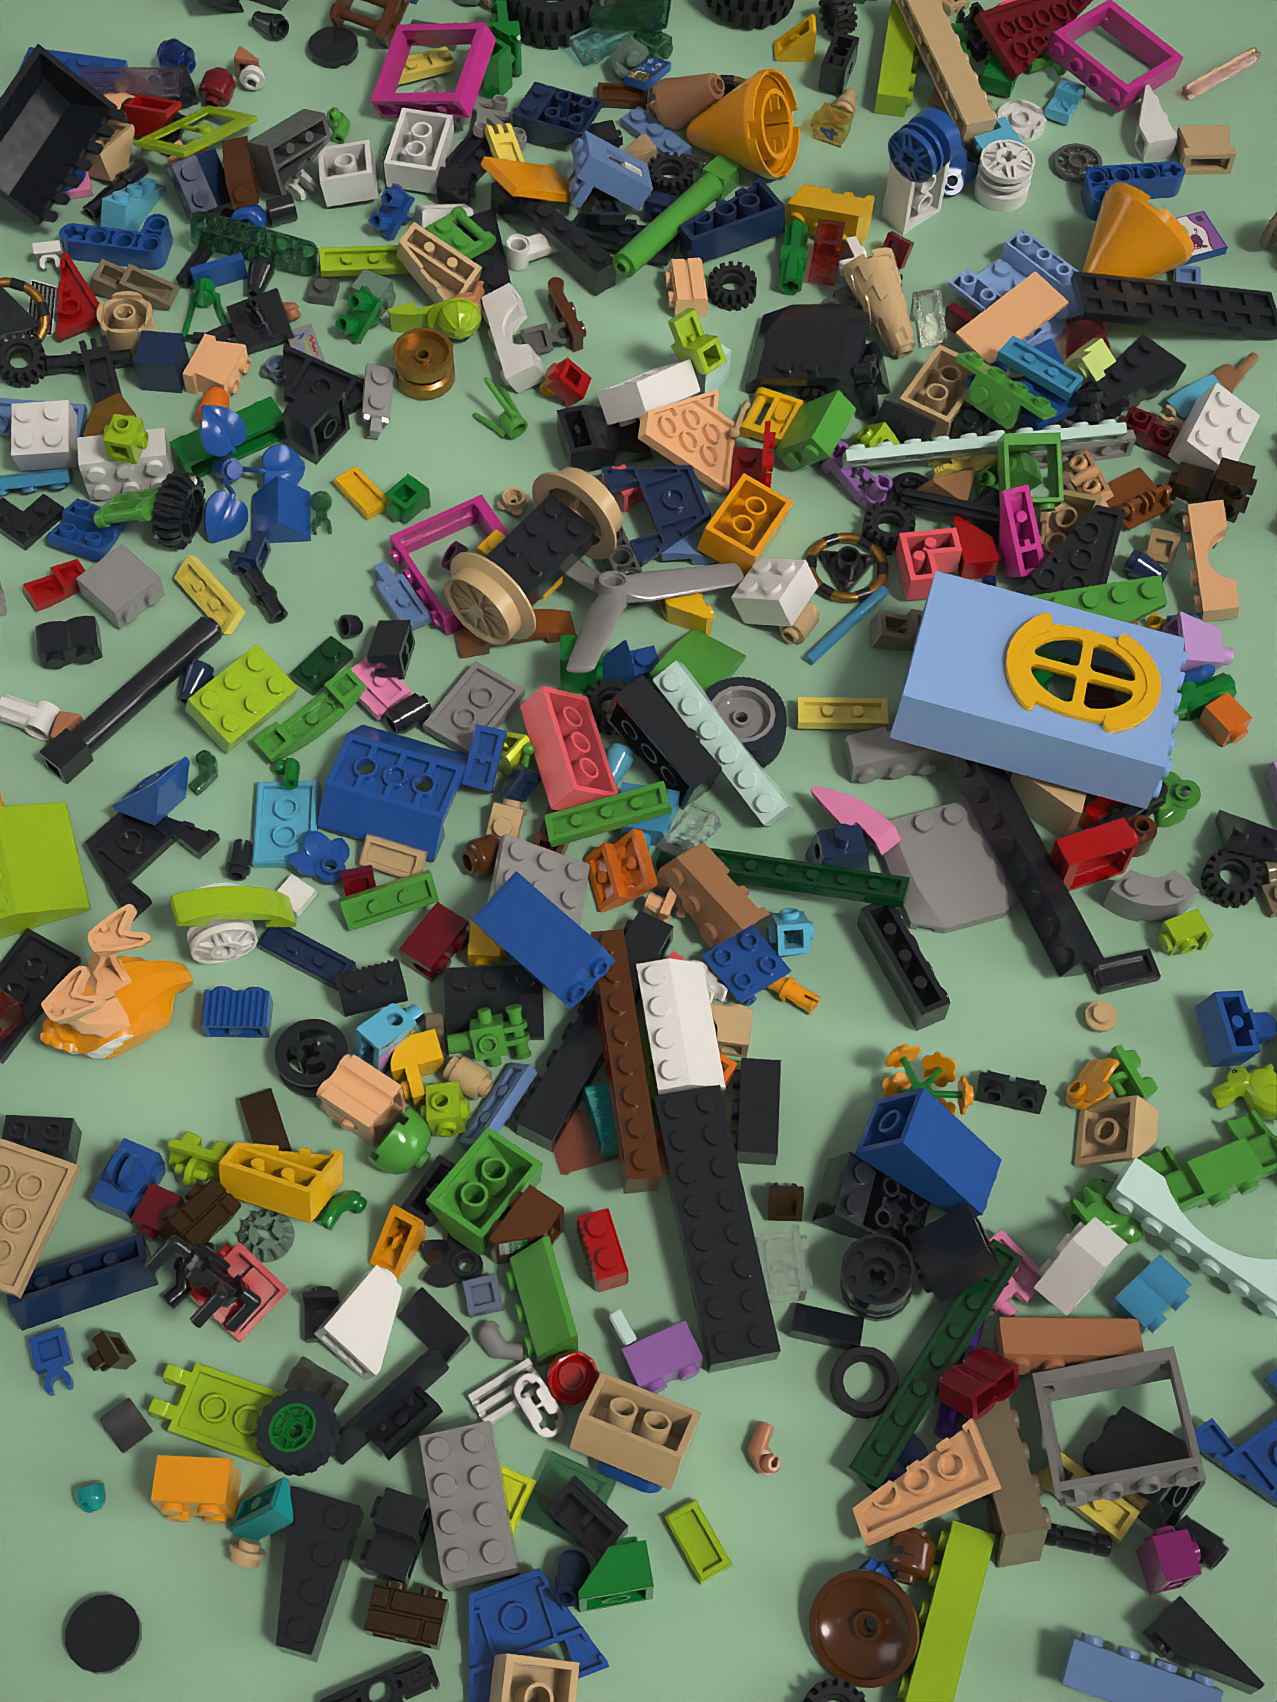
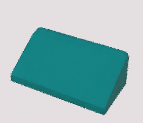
M285 1477L280 1478L240 1499L230 1531L240 1538L247 1537L258 1541L292 1524L293 1509L288 1479Z

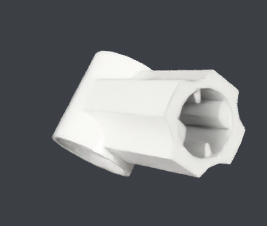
M541 233L528 237L522 234H514L509 236L506 242L507 267L515 271H521L528 267L529 261L558 252V250Z
M9 694L0 698V721L23 728L30 736L38 740H49L57 714L61 711L57 706L43 700L35 704Z

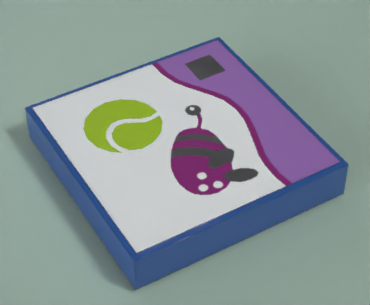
M1204 211L1176 218L1189 234L1195 249L1191 253L1192 257L1184 265L1226 254L1227 245Z

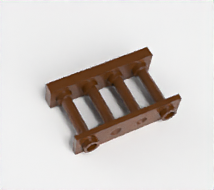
M337 0L336 3L332 4L330 19L334 26L342 27L346 20L374 31L379 45L389 49L396 27L401 23L411 0H362L384 8L382 18L378 21L349 11L354 0Z

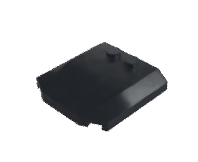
M793 304L764 314L745 384L746 392L755 393L759 387L774 391V386H825L827 393L840 390L841 393H855L854 366L856 363L862 362L871 322L869 313L846 304Z

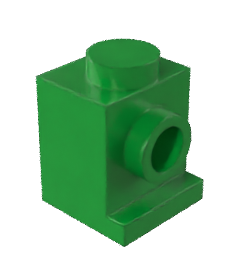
M407 474L384 494L386 512L395 521L402 519L408 523L424 508L428 509L431 507L429 488L410 474Z

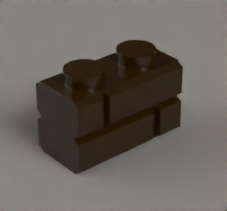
M211 1179L204 1186L197 1183L184 1197L187 1202L182 1207L176 1203L162 1217L165 1224L159 1231V1236L166 1241L170 1236L176 1235L189 1245L196 1242L198 1247L200 1244L209 1242L234 1218L242 1207L241 1203L231 1193H227L226 1189L216 1179Z
M385 1580L384 1586L375 1584L364 1625L366 1635L439 1650L449 1610L448 1599L442 1598L443 1592L431 1588H421L420 1593L406 1591V1584L393 1580Z

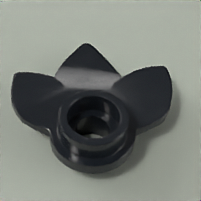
M449 1233L447 1234V1240H428L420 1244L423 1258L431 1266L425 1273L423 1280L433 1287L447 1288L456 1282L462 1283V1281L478 1278L483 1272L481 1256H478L452 1238ZM463 1263H470L473 1267L470 1271L463 1272L460 1270V1266Z

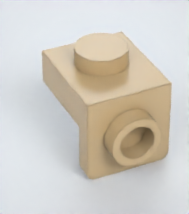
M503 798L502 803L494 802L486 835L494 834L500 839L504 834L519 839L524 815H527L528 809L521 808L522 802Z

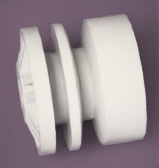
M997 140L989 143L983 149L974 185L975 198L982 206L996 212H1011L1019 209L1026 202L1036 163L1032 151L1024 144L1013 140Z
M224 882V883H213V884H209V885H206V886L199 887V888H197V889L207 888V887H216V886H239V885H238V884H234V883H228V882ZM212 920L207 927L184 926L185 930L188 931L186 936L191 955L199 963L219 964L236 960L253 950L258 942L253 920Z

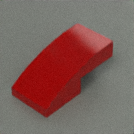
M78 559L50 567L49 576L24 583L23 593L35 611H41L79 592L80 588L76 578L84 573L85 569Z

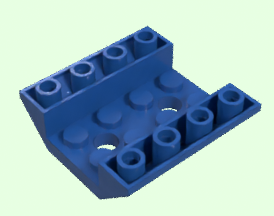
M362 724L348 733L327 778L317 827L364 842L367 834L379 836L427 851L426 860L434 862L445 837L443 824L458 788L462 784L468 755ZM364 765H371L375 768L372 773L367 775L358 772L359 768ZM422 782H429L433 785L426 792H421L416 788Z

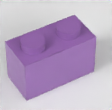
M686 1320L621 1349V1360L633 1385L655 1394L665 1390L667 1383L679 1378L682 1382L693 1378L699 1373L698 1369L702 1368L703 1356Z

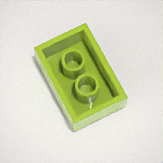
M255 644L192 695L187 701L185 710L225 754H228L292 701L298 687L258 644Z

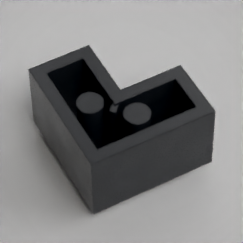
M386 1487L383 1497L377 1496L372 1506L370 1517L374 1518L373 1525L376 1532L373 1540H366L360 1561L364 1562L363 1569L366 1574L383 1580L398 1581L406 1584L408 1587L432 1521L429 1502L424 1499Z

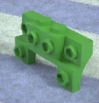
M1252 1110L1248 1115L1236 1120L1226 1121L1224 1128L1230 1136L1232 1143L1191 1159L1184 1166L1177 1160L1169 1145L1149 1156H1141L1139 1160L1165 1177L1170 1193L1181 1212L1197 1206L1201 1208L1209 1204L1212 1208H1215L1230 1200V1195L1237 1192H1240L1241 1195L1251 1193L1260 1186L1258 1182L1261 1179L1277 1173V1136L1264 1124L1256 1110Z

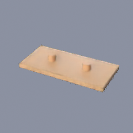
M1035 271L958 330L956 336L973 352L981 355L985 363L991 365L997 361L998 351L1013 335L1020 340H1024L1069 304V301Z

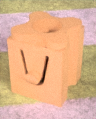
M346 1054L341 1059L334 1073L320 1085L316 1096L322 1099L320 1109L325 1111L328 1117L373 1147H375L406 1107L402 1085L354 1054L353 1056Z

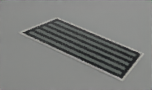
M31 279L30 285L35 287L47 302L50 313V325L46 336H52L57 286ZM29 296L27 312L39 324L40 318L36 304ZM38 328L25 331V334L27 333L33 336L34 334H36Z

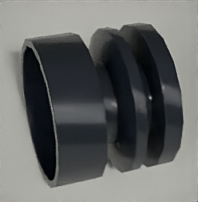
M879 1233L865 1235L850 1245L842 1261L840 1287L843 1300L853 1313L866 1320L878 1322L890 1320L903 1312L910 1302L915 1275L913 1257L906 1246L892 1236ZM871 1279L876 1282L882 1279L883 1286L881 1287L879 1284H876L872 1287L870 1285Z

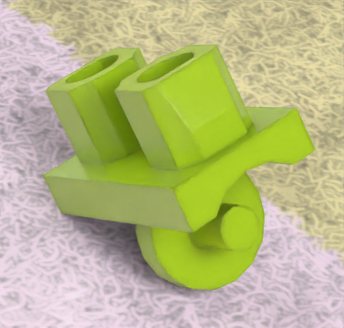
M186 1131L179 1140L171 1138L167 1145L170 1151L168 1167L173 1168L175 1173L184 1175L183 1185L188 1187L194 1186L197 1179L205 1182L208 1179H216L220 1182L219 1162L231 1149L230 1144L218 1140L213 1143L211 1149L201 1147L202 1138L198 1134Z

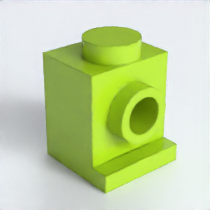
M1197 908L1164 921L1157 936L1161 949L1171 956L1179 952L1181 954L1190 953L1197 947L1200 951L1206 949L1213 933Z

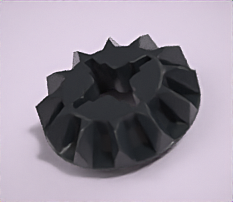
M915 472L901 473L892 479L893 485L889 489L888 494H890L891 500L896 501L900 505L904 489H914L915 487L917 489L928 482L929 479ZM905 505V508H910L912 512L914 509H917V507Z

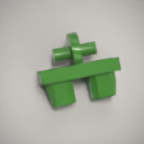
M1117 1045L1105 1057L1116 1059L1120 1062L1107 1081L1112 1086L1117 1098L1138 1095L1146 1101L1158 1090L1153 1078L1148 1076L1141 1078L1137 1068L1141 1066V1059L1135 1050L1125 1051L1122 1045Z

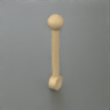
M747 400L740 406L741 411L735 426L729 431V436L733 439L740 436L739 428L746 411L751 406V403Z

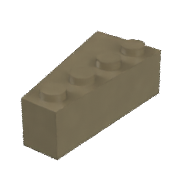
M1006 1398L1003 1401L996 1402L986 1415L974 1420L1002 1487L981 1497V1499L989 1500V1503H987L988 1520L986 1522L989 1532L997 1535L999 1541L998 1553L994 1554L997 1568L1039 1561L1047 1532L1051 1529L1049 1511L1047 1507H1041L1038 1497L1041 1494L1039 1479L1036 1473L1031 1474L1029 1469L1030 1453L1027 1442L1020 1440L1017 1431L1020 1428L1018 1413L1015 1408H1010ZM962 1415L963 1424H965L967 1421L971 1419L965 1415Z

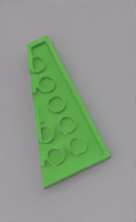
M1161 575L1032 596L1128 623H1134L1164 608L1167 604ZM1035 650L1036 655L1047 659L1059 661L1065 658L1064 656L1046 651Z

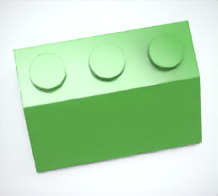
M487 1127L426 1199V1204L452 1238L478 1256H481L489 1246L490 1237L488 1232L497 1219L503 1220L509 1213V1204L516 1193L519 1191L524 1193L529 1185L536 1188L540 1183L543 1163Z
M549 1236L543 1237L510 1258L511 1270L505 1271L510 1291L517 1290L520 1302L514 1304L519 1324L526 1323L529 1335L523 1338L528 1357L535 1356L538 1366L549 1364L557 1354L568 1350L578 1351V1334Z

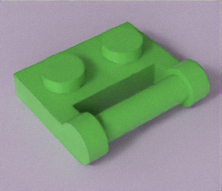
M456 206L449 215L425 227L427 231L469 259L489 250L496 242V237L489 231L485 232L471 220L461 206ZM461 224L478 240L473 241L457 225Z
M161 487L116 494L95 512V525L98 528H107L113 523L138 520L140 522L151 520L152 510L155 506L154 500L158 495L157 490Z

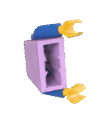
M1179 612L1177 615L1167 616V619H1163L1159 614H1151L1147 618V628L1161 632L1163 628L1164 633L1185 638L1183 651L1188 652L1184 668L1180 669L1181 672L1185 673L1183 683L1190 680L1195 683L1204 681L1212 677L1215 671L1222 665H1229L1234 658L1233 649L1223 646L1220 629L1203 621L1194 613Z

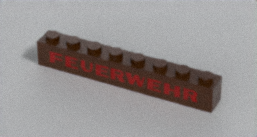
M624 930L591 932V936L616 960L608 972L593 985L623 1193L657 1191L662 1174Z

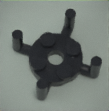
M172 1235L144 1264L148 1271L155 1274L175 1252L182 1257V1261L185 1264L180 1269L182 1275L195 1287L201 1288L205 1286L212 1292V1295L190 1318V1321L198 1328H201L221 1306L228 1308L239 1299L243 1302L242 1305L225 1322L228 1329L236 1332L261 1304V1298L245 1286L239 1274L234 1279L229 1274L228 1268L231 1265L217 1253L216 1246L212 1242H206L197 1247L196 1242L189 1245L180 1237Z

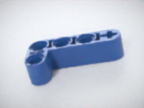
M1173 161L1090 167L1085 173L1081 188V198L1085 213L1089 219L1097 221L1104 194L1115 182L1132 185L1151 196L1150 199L1175 197L1179 193L1185 175V168L1180 163Z
M153 214L147 217L141 232L77 223L66 224L59 231L64 252H67L72 260L100 263L101 259H104L118 266L127 267L128 264L146 270H158L164 267L173 244L169 220L162 214Z

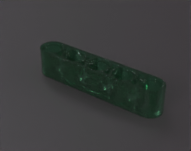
M197 211L189 218L190 239L199 248L228 256L241 252L244 260L249 262L253 261V258L257 256L265 257L273 262L274 269L299 276L309 277L317 272L318 248L314 242L205 211Z

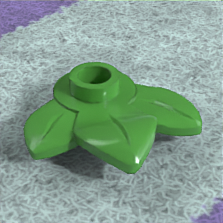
M1172 771L1169 772L1167 778H1161L1168 786V793L1165 804L1158 809V827H1170L1183 821L1187 810L1195 807L1201 798L1200 788L1195 782L1182 780ZM1184 790L1190 791V795L1186 797L1181 796L1179 793Z

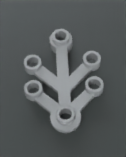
M495 95L493 99L477 97L472 109L476 113L473 134L477 137L485 138L484 127L491 124L494 127L495 124H501L503 128L504 122L501 120L513 122L512 114L516 108H512L511 112H505L508 98L503 95ZM472 112L470 118H455V120L460 124L467 125L471 122ZM513 127L514 134L522 151L526 147V132L519 127Z

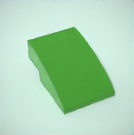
M694 629L682 637L659 661L649 674V683L659 694L663 695L652 679L673 662L678 661L685 665L704 692H707L715 683L731 678L745 660L746 655Z

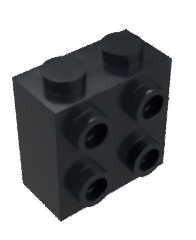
M968 1203L961 1205L908 1235L912 1250L909 1252L913 1257L915 1267L918 1270L921 1269L922 1272L917 1277L926 1293L933 1291L941 1303L1002 1269L982 1223Z

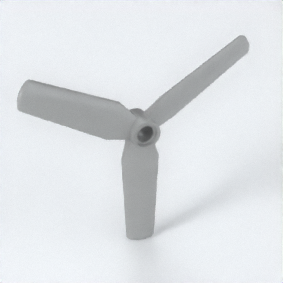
M577 561L565 575L598 593V597L586 612L566 670L572 673H586L595 669L622 611L627 607V603L650 602L739 586L744 579L741 568L736 563H724L625 575L619 571L600 573L588 565Z

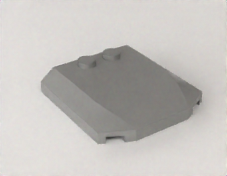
M967 799L889 820L895 826L901 841L883 855L880 853L879 855L887 874L910 877V886L904 908H901L910 929H917L918 926L933 929L935 933L946 934L1003 918L1019 901Z

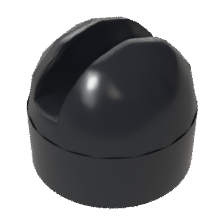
M346 614L341 615L339 618L338 629L343 638L357 637L363 631L364 624L357 615Z

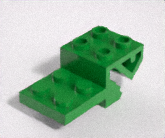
M490 0L491 14H496V16H492L491 23L486 24L494 35L496 42L480 89H484V98L493 99L495 95L507 93L513 87L512 75L516 77L522 75L519 21L508 20L506 0Z

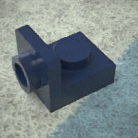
M653 190L651 197L647 198L644 202V220L652 222L678 196Z
M256 530L252 540L246 544L245 553L230 550L228 557L233 572L244 576L246 571L253 567L255 569L259 567L263 571L271 552L267 532Z

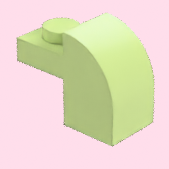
M1093 338L1065 360L1064 365L1084 377L1081 385L1083 386L1088 381L1097 382L1106 375L1104 370L1115 363L1116 360L1102 338Z

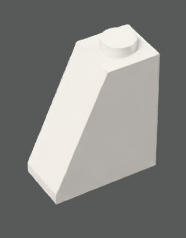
M378 1265L366 1271L314 1333L365 1381L376 1376L381 1370L402 1292V1287L396 1283L395 1275L388 1269L380 1268Z

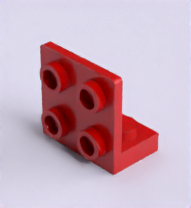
M765 421L762 449L734 446L731 491L744 473L771 488L772 473L769 472H773L774 450L769 449H774L776 432H770L771 421Z

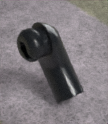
M182 1257L177 1258L174 1262L176 1284L162 1296L172 1309L187 1298V1294L192 1290L188 1285L189 1280L180 1272V1269L185 1265Z

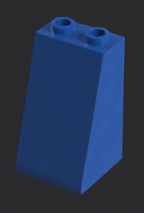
M517 871L471 919L504 953L570 1010L585 997L586 993L608 972L609 968L616 961L599 942Z
M925 1088L876 1099L855 1151V1155L946 1213L968 1203L976 1216L983 1215L987 1207V1201L1002 1161L996 1153Z

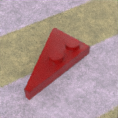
M67 252L62 254L63 257L60 260L61 281H59L58 327L55 330L59 341L99 325L96 315L99 302Z

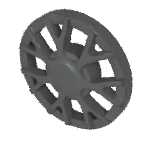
M1079 143L1067 144L1059 148L1055 153L1053 161L1054 168L1060 176L1077 183L1083 182L1085 177L1083 172L1092 167L1088 166V164L1102 166L1100 154L1092 147ZM1070 150H1076V152L1071 154ZM1087 152L1092 156L1088 158L1085 153ZM1059 156L1068 159V161L1060 159Z

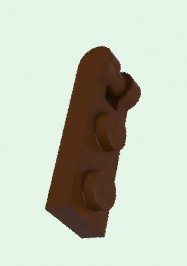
M553 277L548 281L549 306L558 323H566L567 326L561 329L565 337H570L568 343L572 351L582 350L583 337H586L584 323L578 321L573 302H568L563 292L564 281L559 277Z

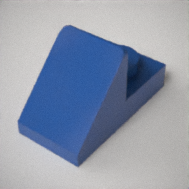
M622 641L603 657L604 682H608V677H613V682H618V678L624 679V685L628 681L632 683L642 675L649 679V674L659 663L654 645L630 651L627 641Z

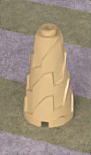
M888 247L871 250L873 256L866 258L863 253L846 264L842 269V275L859 306L862 305L864 311L869 313L870 323L872 327L876 328L887 350L892 355L903 358L913 352L912 348L915 346V341L913 338V328L907 312L909 308L900 285L902 280L893 250Z

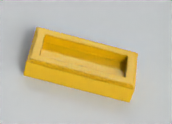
M357 466L352 467L333 479L334 486L367 521L386 510L385 495Z

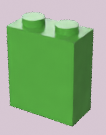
M840 390L802 404L774 453L792 471L829 458L854 415L856 408Z

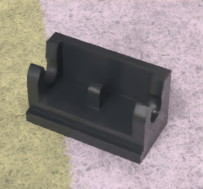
M978 2L971 4L970 13L966 17H964L965 12L960 9L957 14L956 23H962L964 31H968L967 49L971 50V56L974 60L979 62L986 59L989 50H993L973 20L979 12L985 11Z
M410 620L378 621L367 653L368 663H383L387 668L375 669L374 675L405 679L415 647Z
M575 1475L550 1502V1508L547 1510V1513L598 1561H600L608 1547L616 1546L615 1541L624 1538L628 1533L629 1525Z

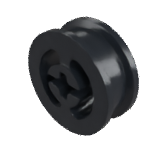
M306 1019L294 1023L281 1034L275 1047V1061L282 1082L290 1091L304 1097H317L316 1093L320 1085L334 1073L341 1059L346 1054H349L347 1041L341 1030L334 1024L321 1019ZM325 1044L335 1050L336 1054L329 1057L327 1055ZM293 1059L298 1060L302 1073L290 1066V1062Z

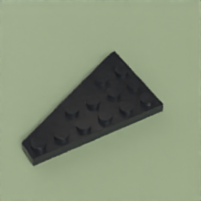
M1096 505L1016 592L1033 596L1107 584L1125 511ZM1068 657L1058 661L1073 666L1079 665V660Z

